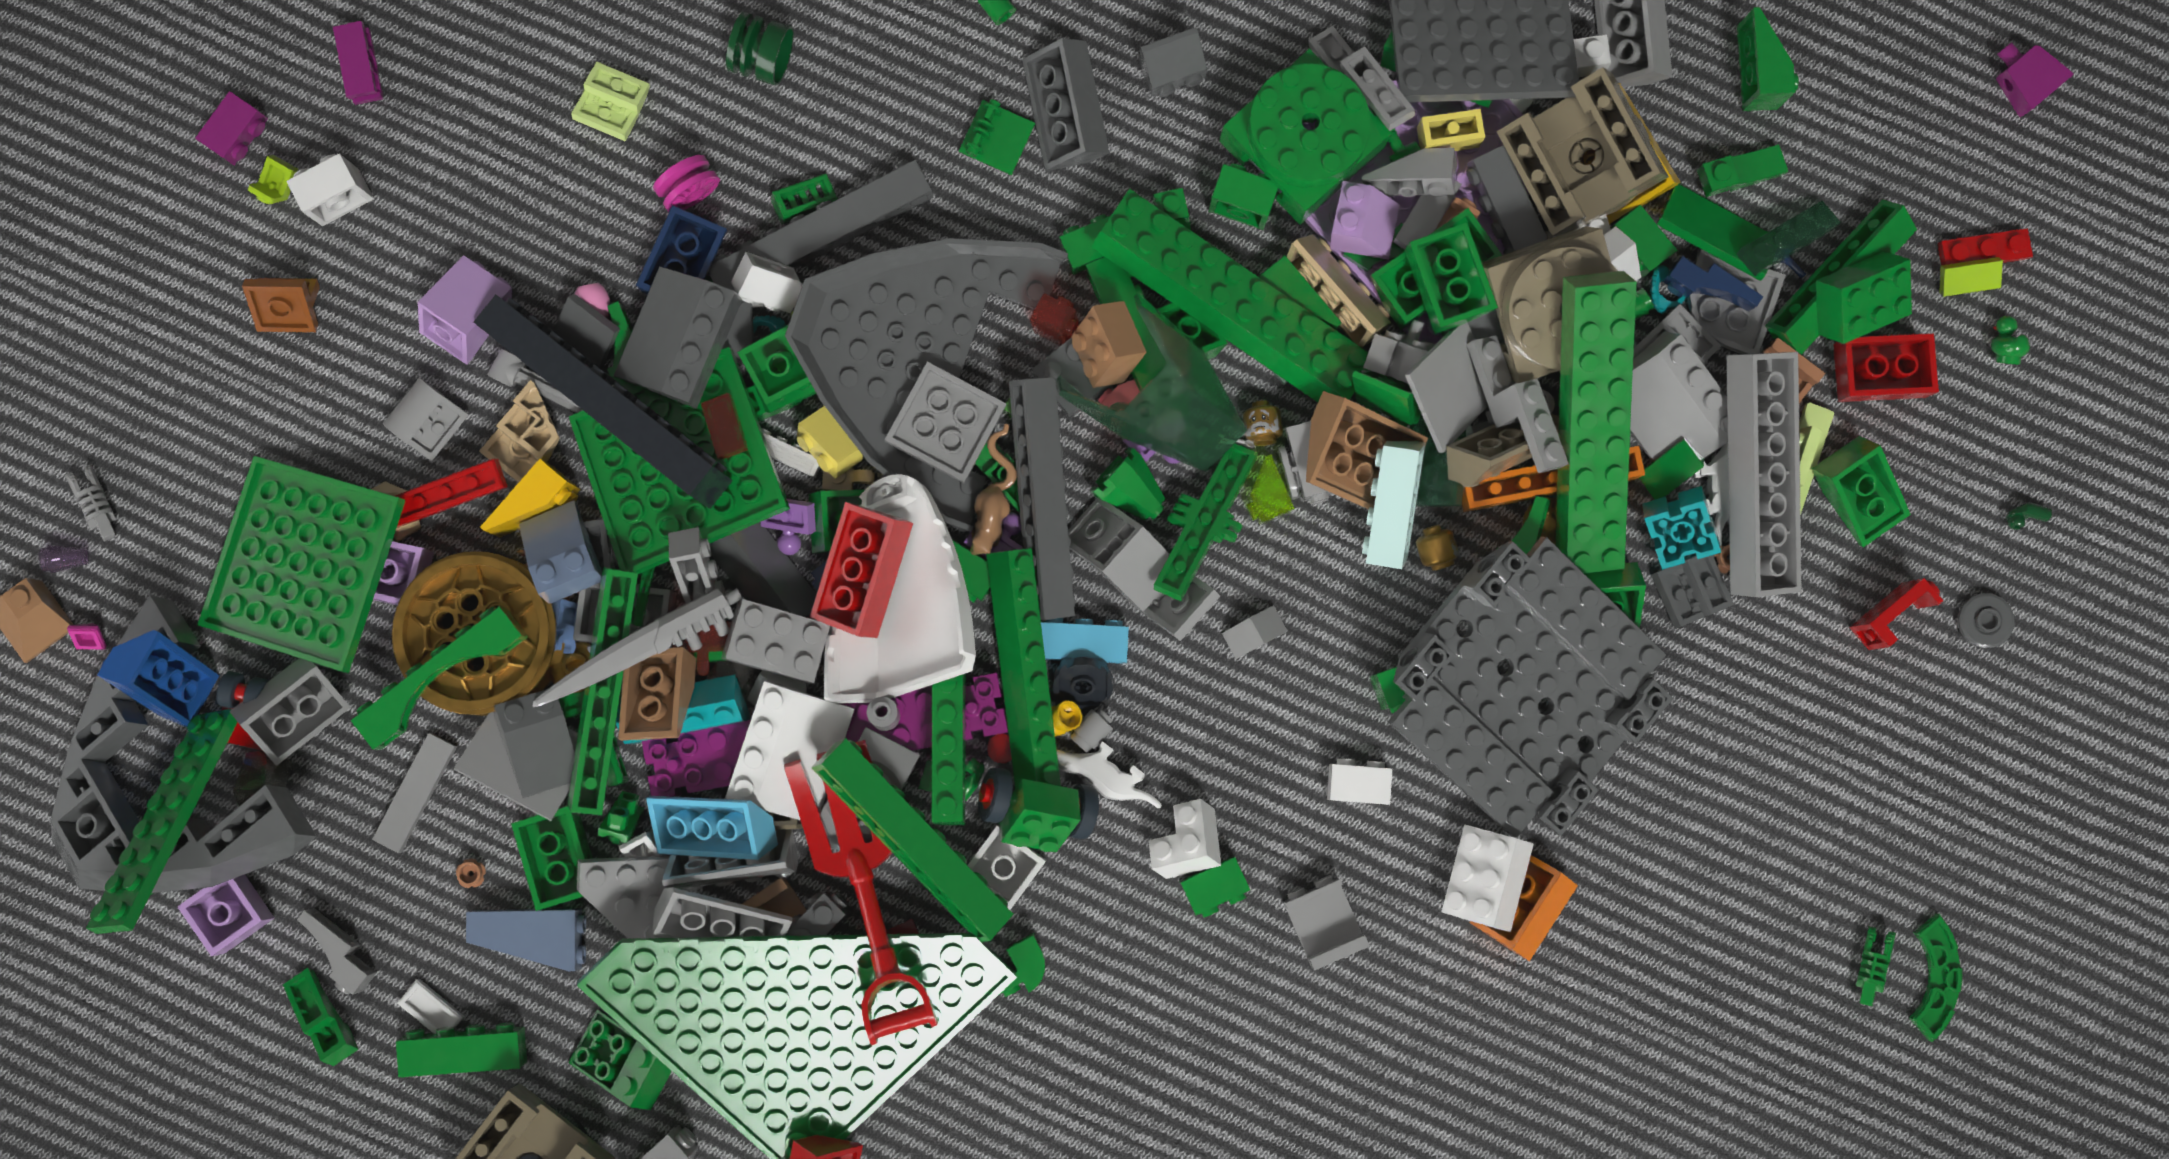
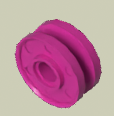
M695 155L678 162L655 181L653 189L658 197H666L663 205L668 212H670L672 205L682 210L696 205L709 196L719 185L720 179L715 171H708L710 164L704 155Z

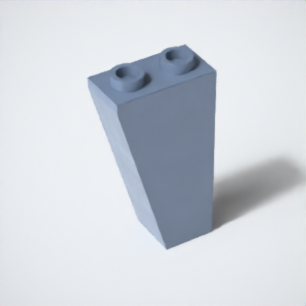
M582 908L542 909L538 911L535 909L472 910L466 912V943L566 971L582 969V964L586 962L585 945L582 946V933L586 932V916L582 915Z

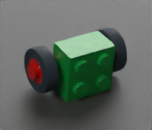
M992 767L986 772L979 791L978 813L982 820L1000 824V841L1002 843L1013 844L1016 847L1040 849L1044 852H1057L1068 836L1086 839L1092 833L1099 811V796L1094 787L1078 784L1072 789L1022 779L1012 793L1013 784L1010 771Z

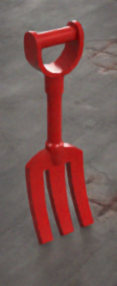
M866 740L855 742L861 748L864 758L869 763H873ZM822 752V753L817 754V761H818L826 752ZM801 760L784 764V770L799 813L814 869L830 876L849 877L850 883L855 888L872 951L870 958L876 980L865 991L861 1004L862 1019L871 1046L878 1044V1038L930 1023L931 1027L938 1026L934 1005L926 987L914 977L900 973L894 948L890 947L875 892L872 870L886 861L892 852L872 831L873 841L865 842L857 815L823 781L840 847L839 852L833 853ZM903 981L912 984L918 989L924 1004L872 1019L874 997L882 987L892 982Z

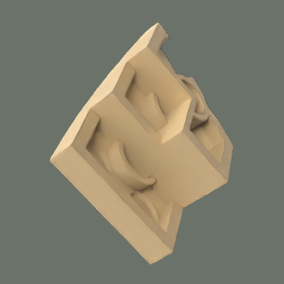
M531 380L513 400L515 404L496 425L497 431L479 451L489 460L499 459L502 470L518 483L539 459L545 462L549 460L560 439L539 391Z

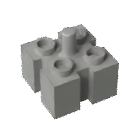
M1413 320L1408 335L1386 330L1385 335L1375 333L1363 368L1408 383L1405 374L1436 344L1423 340L1418 341L1424 323Z

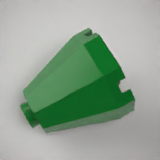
M1128 447L1124 451L1128 456L1124 459L1120 456L1116 457L1095 481L1099 487L1092 486L1089 491L1099 500L1107 502L1142 520H1146L1149 517L1153 520L1164 509L1162 503L1165 497L1142 455L1133 447Z

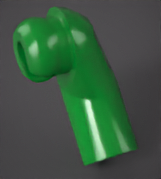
M974 757L965 763V770L970 773L965 779L966 801L980 785L985 771L984 763L982 761L979 762Z

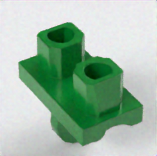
M622 791L618 800L615 801L600 825L598 836H607L613 844L617 845L630 841L645 810V807L638 806L639 795Z

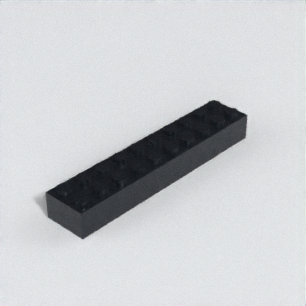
M495 294L473 323L684 492L709 509H711L733 481L725 475V472L728 470L725 466L684 436L677 428L669 424L638 397L621 386L619 382L601 370L595 363L578 352L576 348L558 336L557 333L510 297L504 301Z

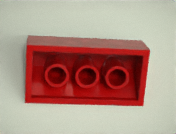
M845 502L810 618L858 637L878 638L913 523L884 512Z

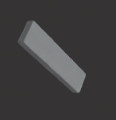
M433 733L427 734L372 838L373 841L397 853H402L457 748L456 745Z

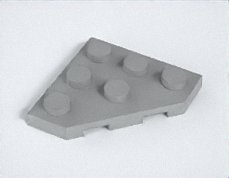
M669 855L578 859L577 890L627 938H661L653 936L654 908L663 889L669 888L663 886L662 879L670 857Z

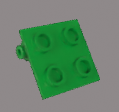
M990 99L989 102L982 100L958 152L1012 176L1036 123L1001 108V104L996 100Z

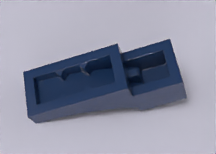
M1683 256L1674 263L1662 281L1668 285L1667 289L1678 297L1684 296L1687 298L1691 294L1710 295L1729 301L1748 312L1757 307L1764 297L1715 263L1704 271Z

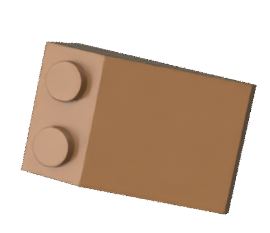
M670 648L624 670L618 735L620 741L679 738L695 684L696 658L685 648Z

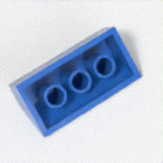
M155 630L113 647L97 676L158 716L185 727L188 726L192 718L198 715L220 676Z

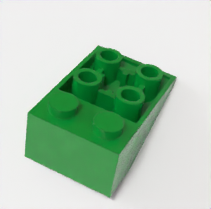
M599 1009L595 1012L568 1062L627 1106L645 1110L653 1108L672 1072L609 1014Z

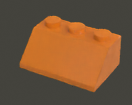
M1531 855L1511 932L1473 921L1469 923L1519 956L1530 961L1578 885L1562 872Z

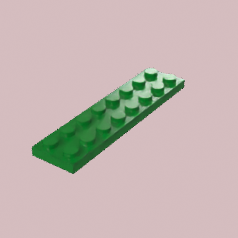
M232 709L199 714L189 722L187 726L188 732L183 741L176 747L174 751L175 757L169 768L162 774L158 790L147 803L148 809L143 819L135 826L133 830L134 836L129 846L121 853L119 857L120 863L114 875L107 880L105 892L100 902L92 909L90 913L91 919L86 929L95 934L133 931L238 723L230 713Z

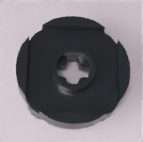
M1066 657L1061 660L1060 666L1054 673V694L1058 699L1060 696L1065 701L1074 702L1080 710L1094 709L1099 707L1100 702L1105 700L1106 697L1107 700L1111 697L1113 692V675L1108 669L1107 662L1101 658ZM1079 681H1087L1088 683L1086 686H1080Z

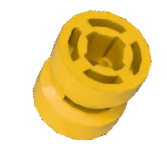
M1069 700L1063 701L1051 707L1055 737L1080 726L1082 713L1074 702Z

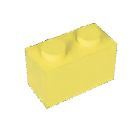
M1481 109L1422 117L1417 126L1420 149L1454 148L1455 151L1479 148L1485 139Z
M825 406L798 423L797 442L805 452L809 451L817 460L820 468L825 472H829L835 479L862 461V453Z

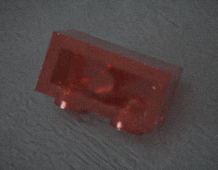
M1044 293L1030 317L1034 333L1058 346L1063 345L1078 328L1079 321L1076 309L1073 308L1074 304L1063 297L1058 296L1055 299Z

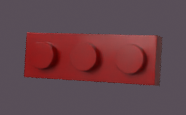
M2028 228L1944 240L1937 243L1941 266L1995 257L2002 259L2003 263L2027 260L2033 257Z

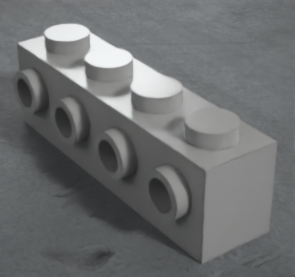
M699 527L668 533L669 560L685 604L716 588L725 595L722 580L717 581L716 579L718 577L716 561L709 559L711 556L709 541L707 538L702 539ZM714 625L709 626L710 630H716Z

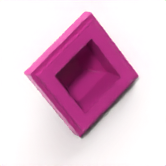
M96 624L68 625L67 630L76 649L106 650L107 645Z

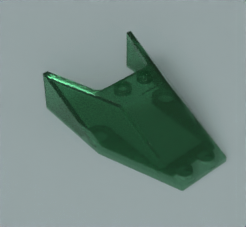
M1137 293L1134 296L1138 312L1165 359L1164 367L1129 404L1117 402L1108 407L1084 397L1060 375L1056 379L1058 395L1121 438L1207 472L1247 429L1204 351L1144 297Z

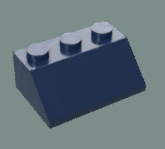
M672 205L636 283V287L642 293L648 295L659 267L705 280L727 229Z

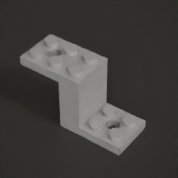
M1098 498L1068 530L1071 540L1069 549L1095 567L1136 609L1179 641L1192 630L1195 624L1212 608L1213 604L1220 597L1212 587L1196 576L1193 578L1182 601L1155 591L1154 583L1170 554L1142 525L1113 505Z

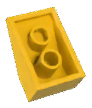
M539 459L480 528L495 536L503 537L519 530V524L573 500L576 501L578 498L576 494L580 491V488L554 466Z

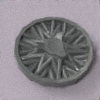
M1981 593L1968 598L1958 613V627L1962 636L1970 644L1979 648H1994L2004 644L2011 636L2015 626L2014 614L2010 605L2002 597L1992 593Z

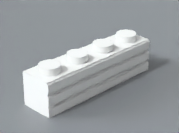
M761 428L773 459L816 479L820 466L811 453L804 452L795 443L793 446L787 444L788 440L780 436L774 438L770 436L771 432Z

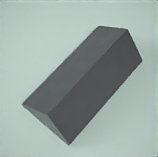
M761 522L710 543L711 555L746 600L810 618L817 593L789 557L778 549L776 540L765 527H761Z

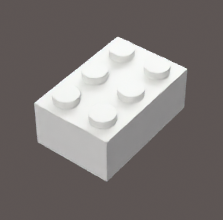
M1464 825L1441 912L1511 932L1534 844Z

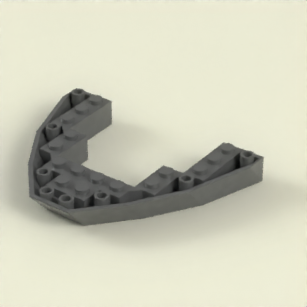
M153 595L148 597L117 644L118 646L155 630L190 655L201 647L174 601ZM99 676L96 677L69 745L50 822L52 841L79 889L105 891L107 880L114 875L120 863L119 857L129 846L134 836L133 830L140 822L105 762L149 726L135 703L136 700ZM265 785L212 830L206 820L189 818L152 893L209 888L295 855L316 838L317 835L288 788Z

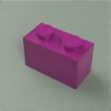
M229 91L195 139L232 165H235L237 161L245 157L248 152V146L253 139L264 131L268 118Z

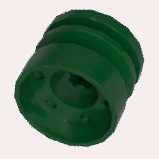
M741 12L728 40L726 53L727 71L732 73L740 71L742 76L749 77L755 68L756 80L778 86L790 60L794 40L793 26L771 21L765 30L763 17L756 16L753 18L752 14Z

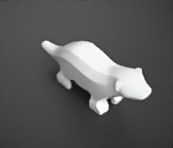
M1728 442L1721 447L1720 451L1708 465L1704 461V467L1694 474L1695 478H1708L1707 491L1709 497L1706 501L1710 515L1716 514L1714 525L1719 537L1720 546L1722 545V530L1729 519Z
M1103 741L1099 744V751L1093 753L1075 754L1057 750L1059 768L1065 772L1083 776L1105 798L1120 801L1140 799L1151 803L1156 808H1161V803L1155 797L1133 787L1136 783L1143 780L1145 774L1134 765L1130 767V773L1120 771L1115 764L1107 760L1113 749Z

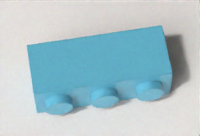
M1056 618L1041 622L1045 660H1062L1066 657H1089L1093 659L1101 658L1107 663H1127L1129 627H1124L1123 621L1105 620V625H1093L1092 619H1075V624L1063 623V618Z

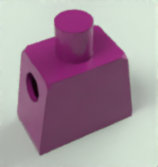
M2011 42L1997 54L2008 68L1996 77V81L2020 118L2034 109L2074 75L2072 71L2039 45H2035L2022 54Z

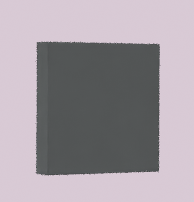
M572 294L567 298L553 331L602 370L620 328L576 294Z

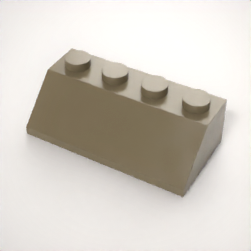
M1551 414L1559 436V416ZM1520 423L1496 428V425L1493 424L1446 446L1448 479L1461 483L1464 487L1477 486L1479 482L1498 476L1502 471L1519 466L1523 461L1532 458Z

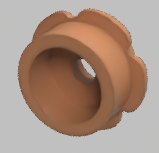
M466 859L463 864L457 867L456 876L461 886L465 888H470L471 886L478 887L484 882L485 866L482 863H478L476 859ZM469 871H473L474 875L469 876Z

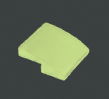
M596 62L583 84L584 92L571 113L572 119L626 141L643 107L650 84Z

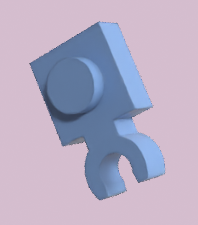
M564 599L553 603L557 629L554 651L561 650L562 643L564 642L563 653H574L576 642L573 640L578 603Z

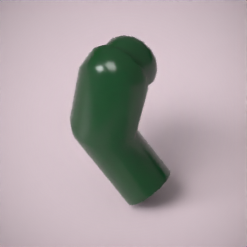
M2027 502L2010 510L2007 513L2006 520L2011 529L2019 530L2025 526V520L2028 518L2047 522L2052 516V510L2048 507Z

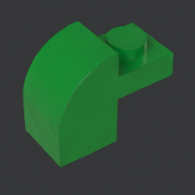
M1034 933L1007 946L1006 950L1016 967L1013 971L1016 973L1017 978L1000 993H1003L1005 997L1021 989L1019 984L1022 982L1025 984L1028 992L1033 991L1044 976L1045 956Z

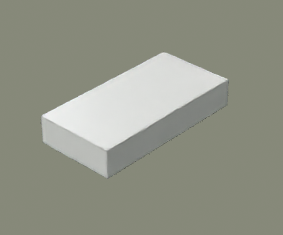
M417 979L397 1003L434 1034H436V1029L456 1028L465 1017L421 979Z

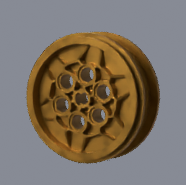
M479 551L447 556L420 572L404 591L395 611L392 628L395 658L404 678H407L405 673L418 663L424 665L432 658L430 654L436 648L443 644L450 645L457 639L455 637L456 633L468 625L471 627L475 626L481 621L480 615L487 609L495 606L496 609L504 607L509 610L529 636L527 639L504 656H482L485 662L480 671H476L473 667L475 658L454 665L431 682L421 695L429 703L441 709L469 715L487 716L489 713L495 712L494 705L543 691L551 682L549 676L550 667L560 663L563 657L565 643H562L561 650L554 651L557 629L553 603L546 602L538 595L528 566L498 554ZM476 595L479 600L478 607L474 611H470L467 606L468 600ZM451 613L454 617V623L452 627L445 629L443 619L447 614Z

